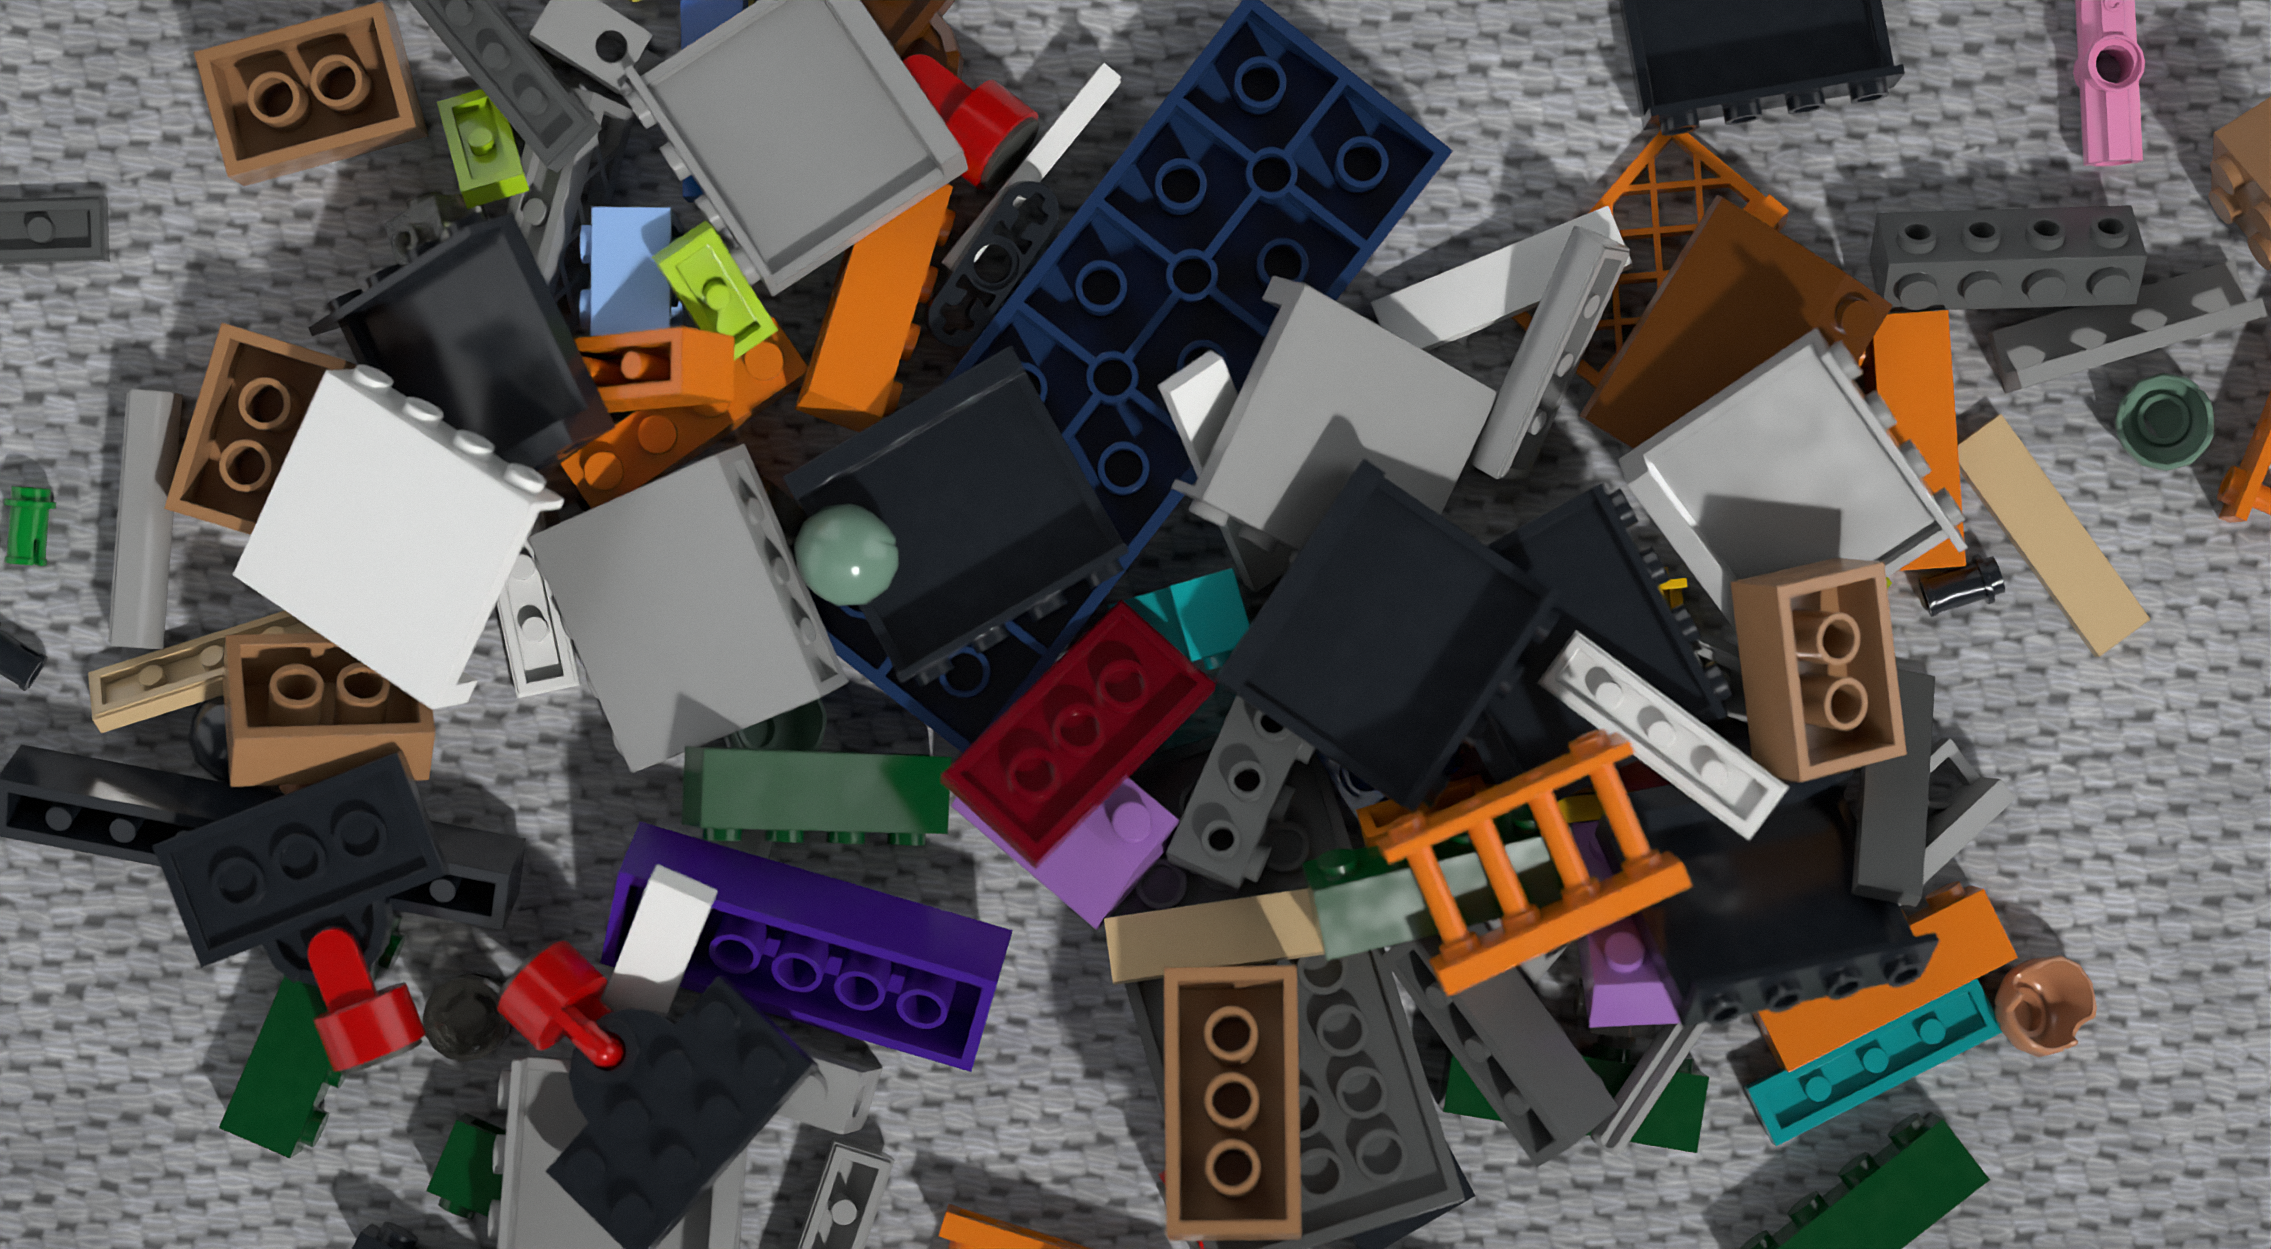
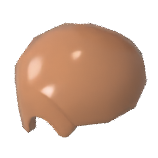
M2062 955L2029 959L2011 968L2003 978L1994 1001L1996 1005L1994 1013L1999 1029L2014 1047L2036 1057L2064 1051V1049L2076 1046L2078 1044V1040L2075 1038L2077 1031L2084 1023L2094 1019L2097 1010L2092 981L2079 963Z

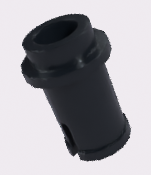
M1977 554L1972 556V563L1966 566L1957 567L1928 578L1918 579L1930 617L1936 616L1940 612L1983 599L1987 604L1995 602V595L2005 593L2003 577L1993 556L1982 559Z
M0 629V675L17 684L23 691H26L36 680L48 657L43 653L36 652Z

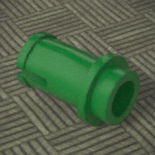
M11 486V497L4 498L3 504L10 506L7 554L4 563L47 566L46 549L49 509H56V502L50 501L51 489Z

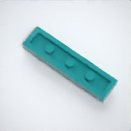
M1975 979L1789 1073L1779 1068L1743 1087L1771 1143L1778 1146L2002 1033V1031L1998 1027L1995 1013L1978 979Z

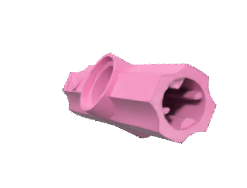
M2075 0L2078 58L2074 64L2073 75L2075 83L2080 89L2083 166L2105 167L2139 163L2143 161L2139 80L2144 73L2145 59L2142 49L2137 44L2135 0ZM2099 53L2109 54L2119 63L2121 72L2117 83L2104 80L2097 72L2096 60Z

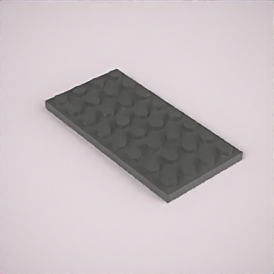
M1219 734L1152 754L1128 778L1175 816L1180 823ZM1316 750L1309 765L1297 762L1288 783L1296 787L1297 792L1284 822L1280 823L1272 819L1262 843L1271 846V851L1257 882L1246 878L1239 894L1169 864L1167 853L1165 852L1110 917L1307 889L1302 862L1318 859L1320 855L1333 849L1348 848L1353 850L1323 754ZM1384 947L1328 961L1325 954L1248 965L1297 966L1302 1240H1203L1205 1249H1310L1465 1200L1393 973L1381 957L1386 953ZM1164 978L1125 983L1124 985L1165 1116Z

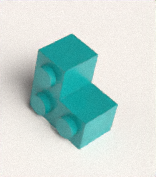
M1233 568L1123 600L1191 662L1202 659L1205 670L1223 666L1249 627ZM1116 603L1107 605L1108 611H1109Z

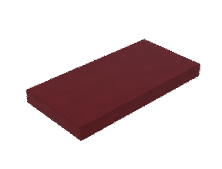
M1120 599L941 774V783L1032 867L1037 869L1214 692L1216 683Z

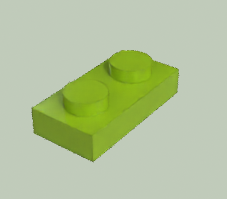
M482 89L437 101L458 183L467 209L530 191L511 124Z
M706 220L651 257L698 330L734 336V360L778 331L716 231Z

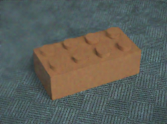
M1297 966L1164 968L1166 1236L1169 1241L1302 1240Z

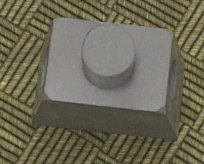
M549 0L529 34V41L533 45L616 94L619 93L625 82L631 85L624 69L632 65L638 75L642 76L665 61L645 49L652 37L650 32L599 0ZM608 36L623 45L624 56L619 61L611 63L598 55L595 45L599 39Z
M792 1039L819 1066L776 1114L843 1135L863 1129L883 1067Z

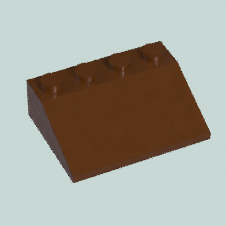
M1716 195L1579 416L1633 450L1815 328L1819 330L1830 347L1841 340L1855 361L1858 362L1893 305L1843 270L1727 199Z

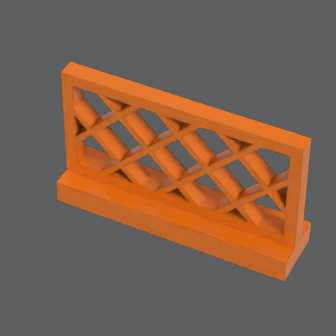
M1660 130L1588 212L1591 213L1609 206L1613 215V206L1622 196L1650 194L1652 227L1619 230L1623 240L1653 238L1656 270L1653 272L1620 274L1612 292L1614 319L1599 320L1595 331L1615 330L1616 353L1600 372H1597L1583 359L1576 371V374L1594 389L1597 388L1623 346L1622 329L1634 328L1640 317L1621 318L1618 285L1656 282L1658 290L1670 271H1663L1660 237L1693 234L1704 216L1703 190L1730 188L1747 202L1743 208L1744 211L1779 232L1787 223L1789 210L1770 194L1765 197L1689 133L1664 136ZM1671 141L1692 157L1694 180L1656 183L1655 159ZM1701 165L1716 178L1702 179ZM1648 168L1649 183L1634 184ZM1695 191L1697 224L1660 227L1657 194ZM1525 311L1510 318L1527 331L1533 317Z

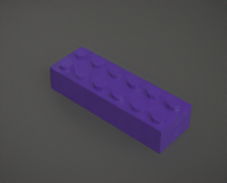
M639 822L618 872L600 964L616 967L648 882L658 864L718 890L679 987L704 993L718 976H725L761 1011L969 1072L972 1071L1013 930L655 825Z

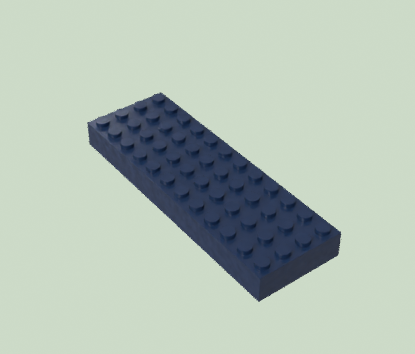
M1242 0L943 382V384L949 382L1012 346L1028 378L1119 536L1129 549L1128 554L1118 559L1124 570L1092 589L1089 588L1085 579L1063 590L1062 593L1068 603L1033 622L1028 611L1005 624L1011 634L1009 637L979 654H976L970 644L950 655L948 658L954 668L922 687L919 686L915 677L905 682H900L896 675L897 671L859 605H836L818 596L807 586L836 655L960 752L964 753L1051 668L1183 499L1184 494L1171 488L1175 479L1192 486L1197 481L1198 476L1158 385L1211 350L1223 358L1239 395L1280 310L1262 300L1272 277L1275 276L1305 284L1328 298L1337 301L1446 162L1453 150L1261 0Z

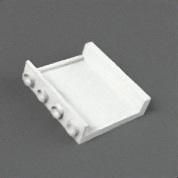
M357 365L355 369L327 370L233 575L432 710L467 703L478 681L463 671L539 511L560 509L564 499L544 487L546 480L538 472L520 464H508L493 454L495 447L487 439L469 431H457L442 421L444 414L436 406L418 398H407L391 388L393 380L385 373L366 365Z

